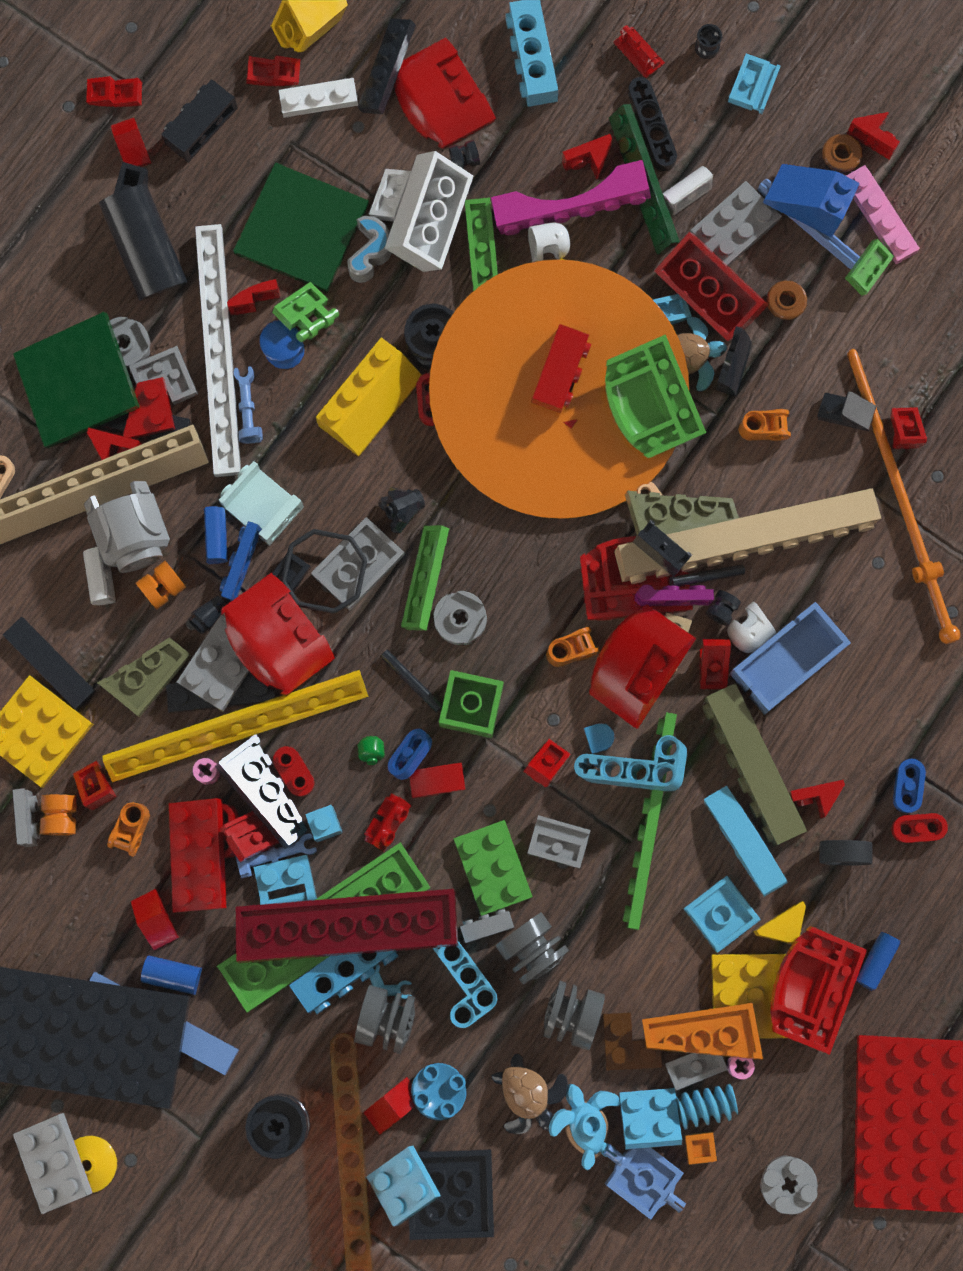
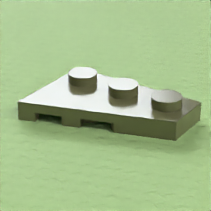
M169 637L142 654L137 660L129 665L126 664L113 675L97 683L138 717H141L188 661L191 654Z

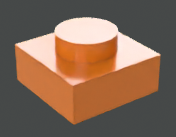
M713 1132L684 1135L689 1165L717 1161Z

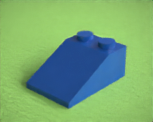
M782 164L763 203L832 238L842 222L860 183L837 171Z

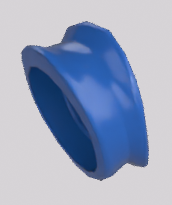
M280 320L269 323L262 330L260 347L272 365L280 369H289L298 365L302 360L305 351L304 344L296 338V333L299 332L298 329L294 327L289 330Z

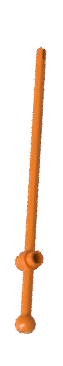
M851 349L847 356L860 394L863 399L876 405L858 352L855 349ZM876 407L871 425L919 561V567L912 569L913 578L916 583L923 582L927 585L942 628L939 632V639L944 644H951L960 639V630L952 625L937 583V578L944 575L943 566L939 561L933 563L929 560Z

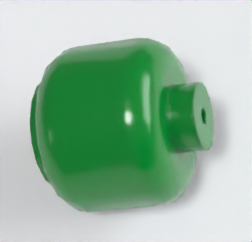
M367 736L360 740L358 743L359 759L362 762H367L368 765L377 764V760H382L385 757L383 740L376 736Z

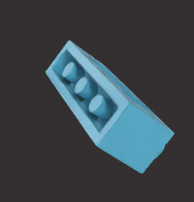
M540 0L509 2V13H505L507 28H512L513 36H510L512 52L517 51L518 59H515V68L517 75L521 74L523 82L519 83L521 97L526 98L528 107L558 102V86ZM527 27L530 28L531 31L525 32L521 29ZM532 50L535 51L536 54L529 55L526 52ZM537 73L540 74L541 77L533 78L530 75Z

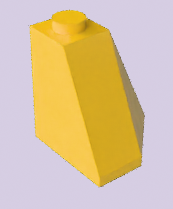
M282 0L271 28L281 47L294 48V51L304 52L341 20L348 4L346 0Z

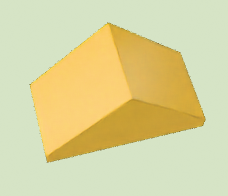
M803 901L798 902L754 930V934L759 937L793 944L800 937L806 905Z

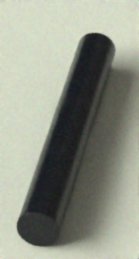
M741 564L670 577L669 583L670 586H685L745 574V567Z
M388 649L381 654L380 657L436 713L442 709L443 704Z

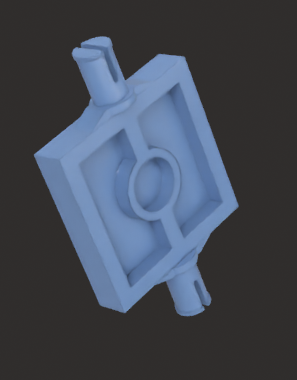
M612 1145L607 1146V1149L615 1154V1156L607 1150H604L603 1155L616 1164L605 1185L649 1219H652L657 1210L666 1203L678 1213L683 1210L674 1202H677L683 1208L686 1203L673 1194L675 1185L684 1174L681 1170L651 1147L629 1149L621 1154Z

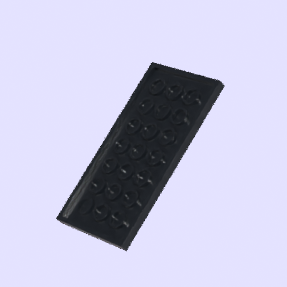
M0 966V1082L171 1109L191 996Z

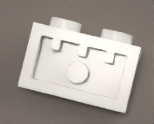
M385 169L369 213L370 216L385 221L395 220L411 171Z

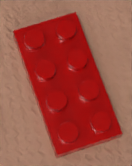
M214 798L169 803L173 912L227 908L223 832L221 833L219 830L223 826L222 799Z

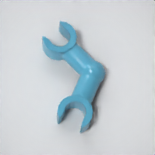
M379 964L376 966V973L370 977L373 986L387 989V996H396L397 993H401L400 990L403 985L412 984L409 981H401L398 985H384L379 973ZM402 994L401 998L407 999L408 995Z

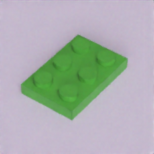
M505 820L454 838L481 916L532 898Z

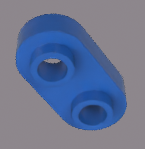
M414 729L409 732L388 762L389 772L399 780L409 778L431 749L432 738L422 729Z
M907 759L897 767L893 803L896 809L902 813H912L918 810L922 804L926 770L924 765L916 759ZM907 769L913 770V778L906 776ZM904 795L910 797L911 802L909 805L903 803L902 797Z

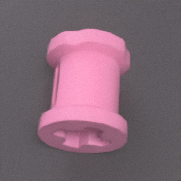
M202 758L195 762L193 775L205 785L214 784L220 778V772L215 767L216 763L209 758ZM202 768H210L211 776L204 775L201 771Z
M729 1057L727 1060V1071L735 1078L747 1079L754 1072L755 1067L752 1059ZM736 1060L746 1061L744 1072H735L734 1069L737 1067Z

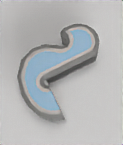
M362 216L356 219L359 230L370 240L348 259L349 275L352 280L359 283L370 280L374 276L373 266L382 265L389 260L392 254L385 249L390 232L382 221L373 216Z

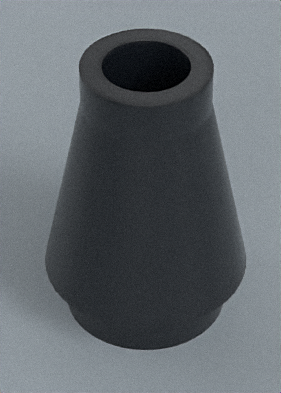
M216 595L213 599L192 611L188 621L199 633L204 634L212 629L221 615V609L227 604Z

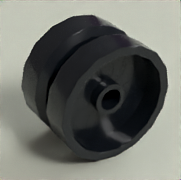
M426 304L412 311L406 320L404 335L407 352L413 362L422 368L431 369L438 340L454 313L451 309L440 304Z
M284 1093L269 1095L257 1102L248 1113L245 1125L246 1136L252 1148L260 1155L272 1159L288 1157L301 1148L308 1138L311 1127L309 1112L305 1105L296 1097ZM276 1120L278 1123L283 1122L284 1127L277 1130L274 1123Z

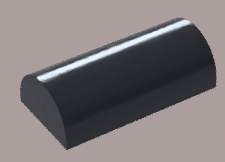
M147 184L127 188L99 202L139 301L188 283Z

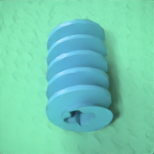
M726 1084L725 1093L720 1086H715L714 1095H712L709 1088H705L703 1097H701L698 1090H694L692 1099H690L687 1092L682 1093L681 1101L677 1098L678 1111L684 1129H688L689 1120H692L695 1127H699L700 1118H703L706 1125H710L711 1116H714L717 1123H720L722 1114H725L728 1121L732 1120V1112L735 1111L738 1115L736 1098L731 1084Z

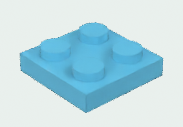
M675 1088L619 1093L626 1149L682 1145Z
M414 1146L407 1147L366 1176L393 1227L400 1225L441 1196Z

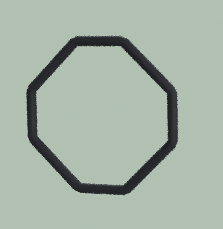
M313 529L288 546L281 582L291 591L289 594L299 607L337 613L360 597L367 558L351 536ZM314 534L349 541L362 560L355 595L335 608L299 602L286 582L293 548Z

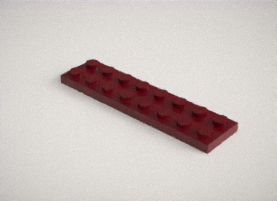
M454 889L235 907L236 962L238 963L458 946Z

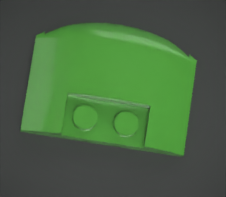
M666 334L606 360L605 389L613 418L627 441L644 453L645 457L651 458L706 433Z

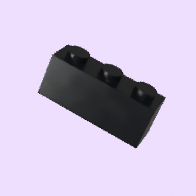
M212 79L207 85H202L197 91L196 97L181 108L175 120L165 125L161 134L165 145L189 163L238 109L235 97Z

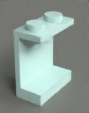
M253 461L250 466L245 465L240 470L237 476L238 479L233 485L229 484L222 490L219 502L223 508L245 526L248 521L258 524L262 528L258 533L259 538L270 546L304 506L298 497L287 493L263 473L258 464Z

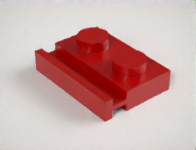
M253 811L224 824L219 829L221 833H225L226 841L240 863L279 844V841Z

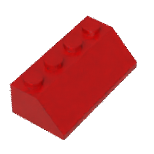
M691 232L680 241L654 270L728 342L733 339L736 326L743 329L747 328L769 305Z

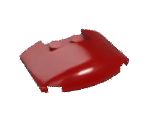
M446 37L403 60L394 84L395 93L405 116L425 139L430 138L439 142L438 147L445 149L496 121L484 93H481L458 56V51Z
M636 536L604 542L597 545L586 556L585 553L580 556L587 620L627 618L630 614L642 608V606L635 602L634 598L637 591L643 585H650L654 590H663V587L670 586L669 579L673 577L672 575L657 578L656 575L647 576V580L636 584H631L630 581L622 582L614 551L618 545L633 542ZM680 569L675 576L685 575L688 572H682V569ZM690 585L679 586V590H689ZM651 606L664 615L666 612L676 614L693 610V606Z
M270 573L221 609V615L225 613L227 626L225 632L227 638L243 665L264 685H271L283 690L280 694L286 696L334 660L335 657L324 635L318 633L289 594L291 591L276 576Z
M650 605L642 606L641 609L625 618L606 640L593 668L589 694L635 729H638L691 648L696 637Z
M812 926L807 928L806 932L792 944L777 972L771 996L772 1032L830 1055L867 950Z

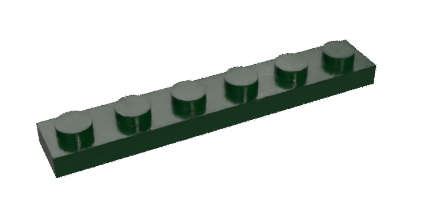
M623 104L609 117V121L624 163L628 164L643 160L651 198L646 199L644 203L639 205L657 255H663L679 244L680 241L631 104Z

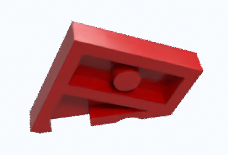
M161 377L138 382L135 395L140 408L129 412L123 436L135 439L175 430L165 379Z

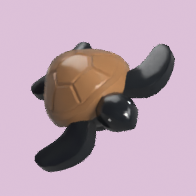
M516 1053L510 1061L512 1067L506 1068L504 1072L492 1074L493 1081L503 1087V1094L507 1105L519 1116L516 1120L505 1123L504 1128L512 1134H523L532 1128L533 1118H536L539 1126L549 1131V1124L554 1115L546 1107L548 1104L560 1102L565 1097L568 1089V1079L561 1073L557 1076L553 1086L547 1089L544 1079L538 1073L523 1068L524 1059L520 1054Z

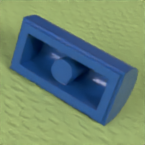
M216 506L205 507L206 563H225L228 561L225 508Z
M880 932L859 971L856 982L871 991L875 990L900 945V940L887 933Z
M148 955L143 965L141 982L196 995L202 968Z

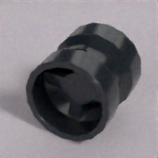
M703 25L697 33L695 52L703 59H711L719 52L722 32L716 25Z
M474 140L465 142L463 146L453 145L448 147L451 162L462 169L468 165L472 167L480 165V158Z
M718 590L714 597V604L708 607L705 614L713 621L729 626L732 620V613L738 610L741 601L726 591Z

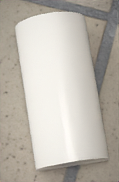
M701 166L663 193L671 216H674L712 189L713 175L706 167Z
M98 547L85 550L83 556L91 604L105 605L115 603L111 567L104 563Z

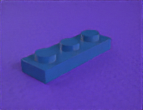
M248 521L246 527L243 526L238 536V542H240L238 550L232 553L229 560V566L231 567L228 577L225 576L221 582V596L228 601H233L238 597L260 536L258 533L262 528L256 523Z

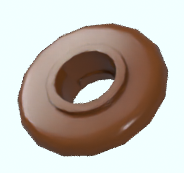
M837 134L830 137L824 143L822 158L825 164L832 170L849 172L860 164L862 148L854 137L847 134ZM844 149L848 152L849 157L841 159L836 156L835 151Z
M785 280L777 282L770 288L767 293L766 302L769 304L768 309L774 316L790 320L797 318L804 312L807 307V296L805 290L794 281ZM783 295H788L793 299L794 304L792 306H784L779 298Z

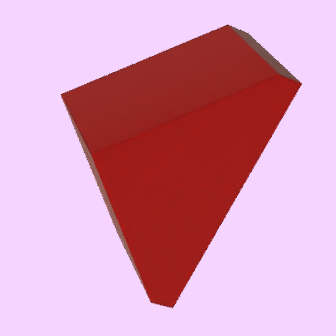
M134 117L111 125V130L123 162L139 167L152 164Z
M97 761L73 773L82 803L86 808L95 810L116 798L110 783Z
M156 889L131 901L137 925L153 950H157L179 938Z
M408 1077L363 1112L379 1134L383 1133L415 1107L411 1095L412 1083Z

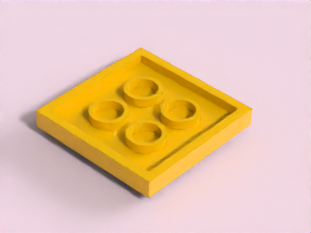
M29 675L0 711V756L38 786L44 788L94 724Z
M786 954L711 955L713 1009L753 1003L759 1038H787L772 1032L770 1014L773 985Z

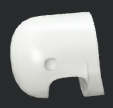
M553 222L529 227L528 237L532 262L542 261L544 253L554 254L557 260L564 258L568 254L570 238L564 225Z
M754 601L745 608L748 614L747 619L742 624L733 620L729 624L727 631L731 642L740 651L745 653L755 652L776 634L774 627Z

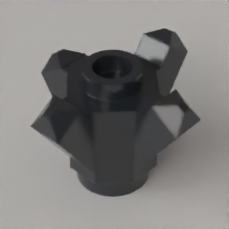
M390 487L388 496L381 497L378 505L385 511L386 516L390 520L392 519L390 524L391 531L393 533H401L414 515L425 508V501L418 489L403 490Z

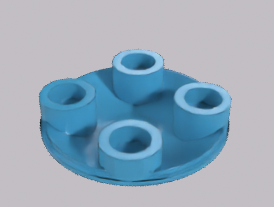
M434 1063L424 1067L418 1072L412 1083L411 1095L415 1107L422 1115L433 1120H445L453 1117L460 1111L466 1099L465 1078L455 1068L447 1064Z

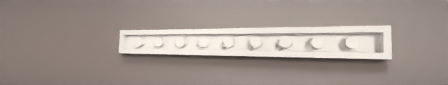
M221 224L196 226L214 476L238 475L241 470L229 309L227 306L228 295L223 230Z

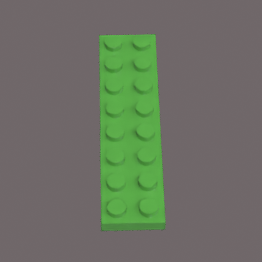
M400 842L316 900L428 891L431 887ZM234 954L217 967L248 1013L330 956L238 963L236 962V954Z

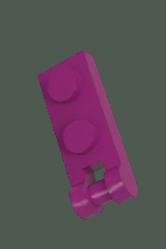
M643 585L635 594L634 599L640 606L646 604L650 606L709 605L714 600V589H705L703 585L690 586L689 590H679V586H665L663 590H654L650 585Z

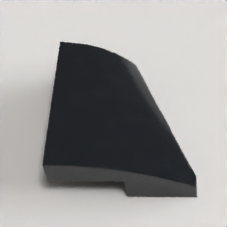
M735 327L733 339L716 388L717 391L733 396L737 395L752 351L751 339L741 327Z

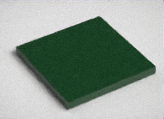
M275 162L233 253L302 283L308 284L311 282L317 289L328 293L357 231L356 219L364 216L369 200Z
M105 312L99 313L13 353L45 448L49 449L87 432L88 428L94 429L140 408L108 314Z

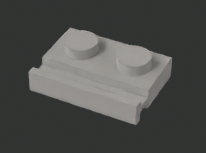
M24 788L13 790L17 844L24 847L37 846V839H40L39 823H35V812H38L37 797L33 796V792Z
M538 815L527 854L580 869L591 830Z

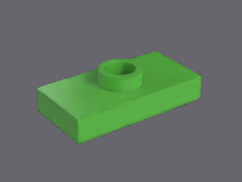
M878 239L872 240L845 279L861 296L867 295L894 256Z

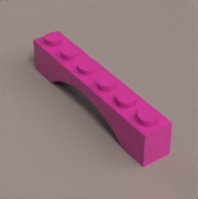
M643 160L617 166L598 186L572 198L541 200L515 191L491 197L496 225L500 234L515 235L520 230L531 226L551 222L564 223L569 221L571 217H589L594 215L596 211L604 209L606 211H613L619 209L621 205L629 203L638 205L644 203L651 196Z

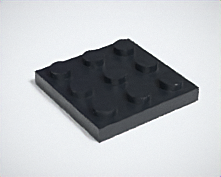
M491 1149L416 1151L441 1196L409 1218V1240L494 1237Z

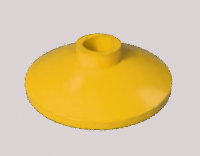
M97 1136L80 1137L74 1140L82 1164L84 1160H89L92 1164L89 1171L85 1170L92 1192H98L105 1188L114 1178L117 1169V1157L114 1149L106 1140Z

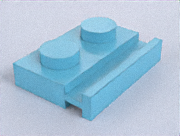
M746 54L728 102L751 111L752 109L757 110L760 114H763L780 65L777 64L775 66L769 64V61Z

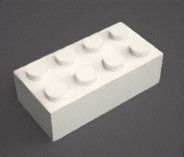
M436 151L417 155L385 249L423 272L442 269L473 175Z

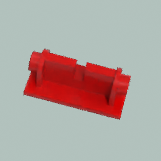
M624 26L620 30L621 36L613 41L644 78L649 77L665 64L633 27Z
M392 793L389 797L386 796L377 811V814L384 817L381 822L373 818L364 833L366 835L364 841L384 852L387 846L393 842L395 832L400 824L407 818L411 805Z

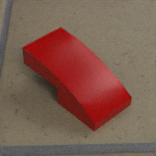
M275 55L274 60L249 56L246 84L261 86L298 85L300 59Z
M111 76L87 79L86 103L88 105L105 107L142 106V81L139 78L114 80Z
M269 280L253 285L233 296L227 301L231 316L256 312L255 302L280 298L277 280Z
M462 763L415 770L409 777L412 799L465 791Z

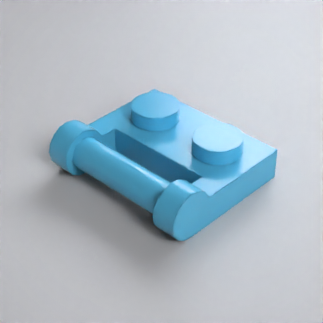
M308 855L254 867L261 904L317 899ZM305 884L306 892L271 900L269 898L268 892Z

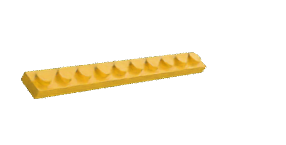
M360 670L291 692L286 696L282 695L103 755V763L111 781L115 782L369 696Z

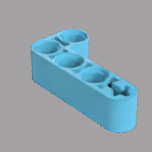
M666 735L657 742L654 761L583 754L576 759L574 770L578 776L591 783L675 791L680 788L683 782L687 749L677 738ZM676 744V752L671 756H667L668 747ZM592 765H594L595 767L600 769V772L595 769H588V771L586 772V769L591 768ZM619 765V774L611 777L612 769ZM646 768L645 777L637 780L638 771ZM672 771V779L667 783H663L664 774Z
M458 941L457 947L460 950V956L456 961L450 962L445 958L444 952L447 947L433 949L467 995L450 1012L452 1023L459 1028H466L496 1005L497 994ZM465 968H472L476 972V980L471 984H466L461 980V972ZM487 990L492 993L493 1001L489 1006L484 1007L478 1003L477 995L480 991ZM460 1007H466L471 1013L470 1020L466 1023H460L455 1018V1012Z

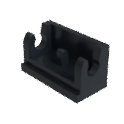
M650 520L645 528L638 533L633 543L674 577L693 554L682 549L655 526L653 520Z

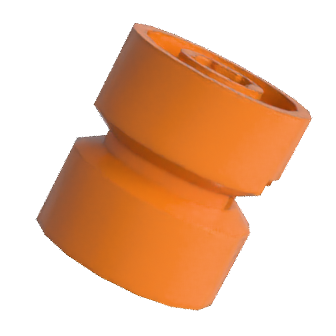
M166 560L154 568L153 575L146 574L136 582L137 586L156 610L168 602L169 595L176 596L187 588Z
M60 794L42 795L40 811L45 815L40 819L39 834L56 836L75 835L76 819L72 817V814L77 809V796Z

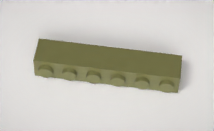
M736 683L707 696L703 700L705 703L702 706L707 719H712L717 728L714 730V733L720 745L724 743L728 751L726 759L730 767L737 769L740 776L737 779L742 792L744 794L748 792L752 801L749 803L750 809L755 818L760 817L764 826L761 828V831L767 843L772 842L773 846H777L807 832Z

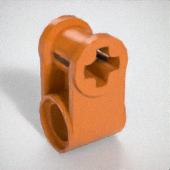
M786 409L749 411L739 424V434L742 438L749 441L787 440L791 438V432L788 431L787 426L789 411ZM752 421L756 423L758 430H751L746 422Z
M585 627L552 641L546 654L548 662L555 667H562L598 654L600 650L594 645L590 635L591 628ZM556 647H561L565 650L566 657L562 659L556 658L552 650Z
M134 802L123 806L108 839V848L116 847L129 852V856L134 857L136 855L150 817L146 806ZM138 808L141 812V817L137 822L133 823L130 820L129 814L132 809Z

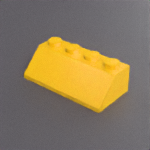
M380 338L316 416L318 426L359 457L416 388L417 381L422 374L402 352L383 338Z

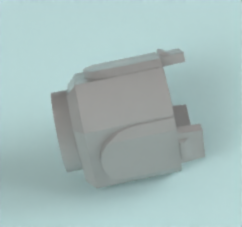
M146 481L131 482L130 486L133 493L131 495L114 499L100 506L96 497L91 496L84 503L88 515L87 519L104 563L112 567H118L121 573L136 571L160 561L163 558L161 551L167 547L170 541L153 493L151 494Z

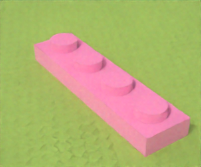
M866 165L846 175L860 183L853 199L882 244L894 256L893 261L895 264L918 253L920 248Z

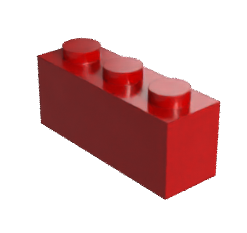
M559 324L531 403L561 413L563 407H569L574 394L569 392L572 382L578 383L582 368L578 367L581 357L587 358L591 343L587 342L589 334Z

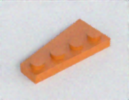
M753 1003L642 1019L647 1049L763 1060Z

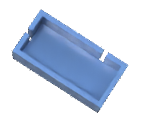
M814 602L797 616L794 621H791L735 667L730 676L744 692L748 690L752 692L749 698L765 715L843 651L851 642L821 607Z

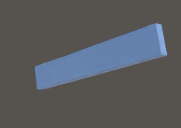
M94 972L89 980L119 985L97 972ZM186 1022L181 1052L226 1075L239 1049Z

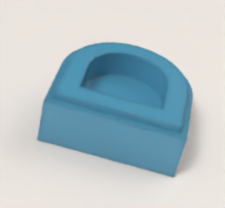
M595 724L584 728L591 754L605 751L612 746L614 732L608 725Z

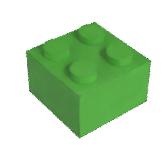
M451 670L439 726L492 738L504 682Z

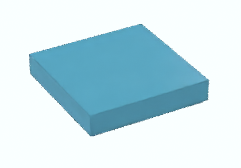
M725 876L683 908L716 953L761 920L728 876Z

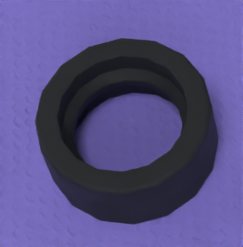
M857 840L820 841L819 863L849 866L871 865L872 842Z

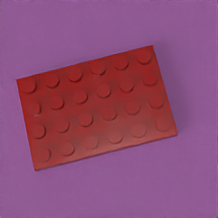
M857 1035L855 1207L963 1213V1040Z

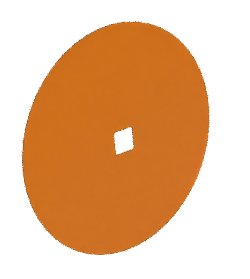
M542 260L523 264L494 276L473 291L455 310L438 340L433 355L429 382L430 407L438 437L447 455L460 473L480 492L495 502L524 514L543 518H577L608 510L626 501V492L637 491L638 493V488L641 485L649 484L665 466L675 447L647 458L643 455L644 453L627 441L617 426L608 404L605 389L606 360L666 334L689 390L685 355L672 324L652 298L637 285L611 270L594 264L573 260ZM559 324L589 334L587 342L591 343L587 358L581 357L578 367L582 368L578 383H574L572 391L574 394L568 408L563 407L561 413L531 403ZM570 420H577V422L574 424L572 428L568 427L566 424L563 423Z

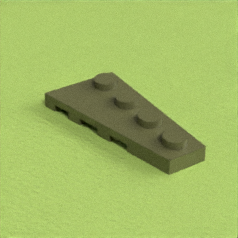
M627 491L625 494L637 535L650 520H653L655 522L654 525L667 535L739 518L733 498L709 496L692 498L682 494L664 496L655 492L637 494V491Z

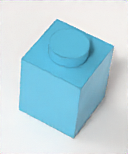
M332 805L305 814L316 842L343 833Z

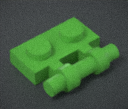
M311 282L274 306L272 311L289 330L297 325L301 328V331L296 333V338L299 342L314 338L319 330L330 327L334 320L339 317V312L335 308H332L330 311L324 308L328 299ZM314 314L318 319L311 322L308 318Z

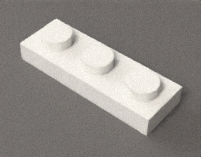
M354 78L279 90L284 118L358 106Z

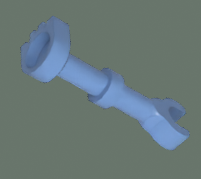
M248 367V375L241 377L238 368H235L234 377L239 383L241 396L239 411L242 412L243 429L238 431L239 442L246 444L259 443L263 440L262 428L259 426L253 427L252 412L255 408L254 402L251 401L250 383L254 380V371L252 367Z
M312 834L303 835L298 842L291 844L286 849L283 846L279 848L273 846L268 848L269 851L259 853L241 863L236 857L241 878L252 876L250 869L252 866L270 861L274 863L279 861L280 858L298 853L306 855L316 853V848L306 849L304 847V842L313 838Z

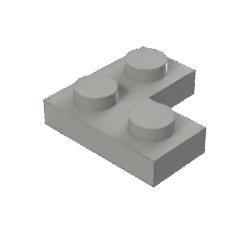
M177 346L129 366L136 384L163 377L174 405L198 395Z
M690 1053L665 1063L675 1090L728 1070L723 1057Z

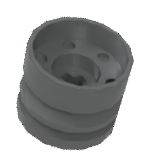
M542 912L495 945L505 960L516 956L519 957L520 961L512 969L514 973L524 966L529 971L519 978L522 984L543 976L559 964L563 956L569 951L566 945L556 952L552 949L551 946L561 940L559 936L549 940L545 939L544 935L552 926Z
M559 981L548 1002L544 1016L543 1037L551 1038L554 1027L559 1028L557 1041L561 1042L566 1032L570 1031L572 1032L571 1045L589 1051L600 1020L605 994L587 989L582 1000L576 999V985H572L569 996L564 995L566 982Z
M369 985L358 1020L354 1042L372 1047L378 1035L383 1036V1050L387 1051L391 1039L396 1040L394 1053L401 1054L404 1045L409 1040L415 1018V997L408 995L405 1007L400 1006L402 993H397L392 1004L387 1003V989Z

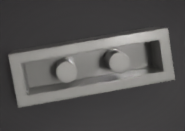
M502 909L496 911V915L489 917V914L480 916L479 921L473 922L472 919L462 922L463 926H460L465 943L514 928L510 912Z

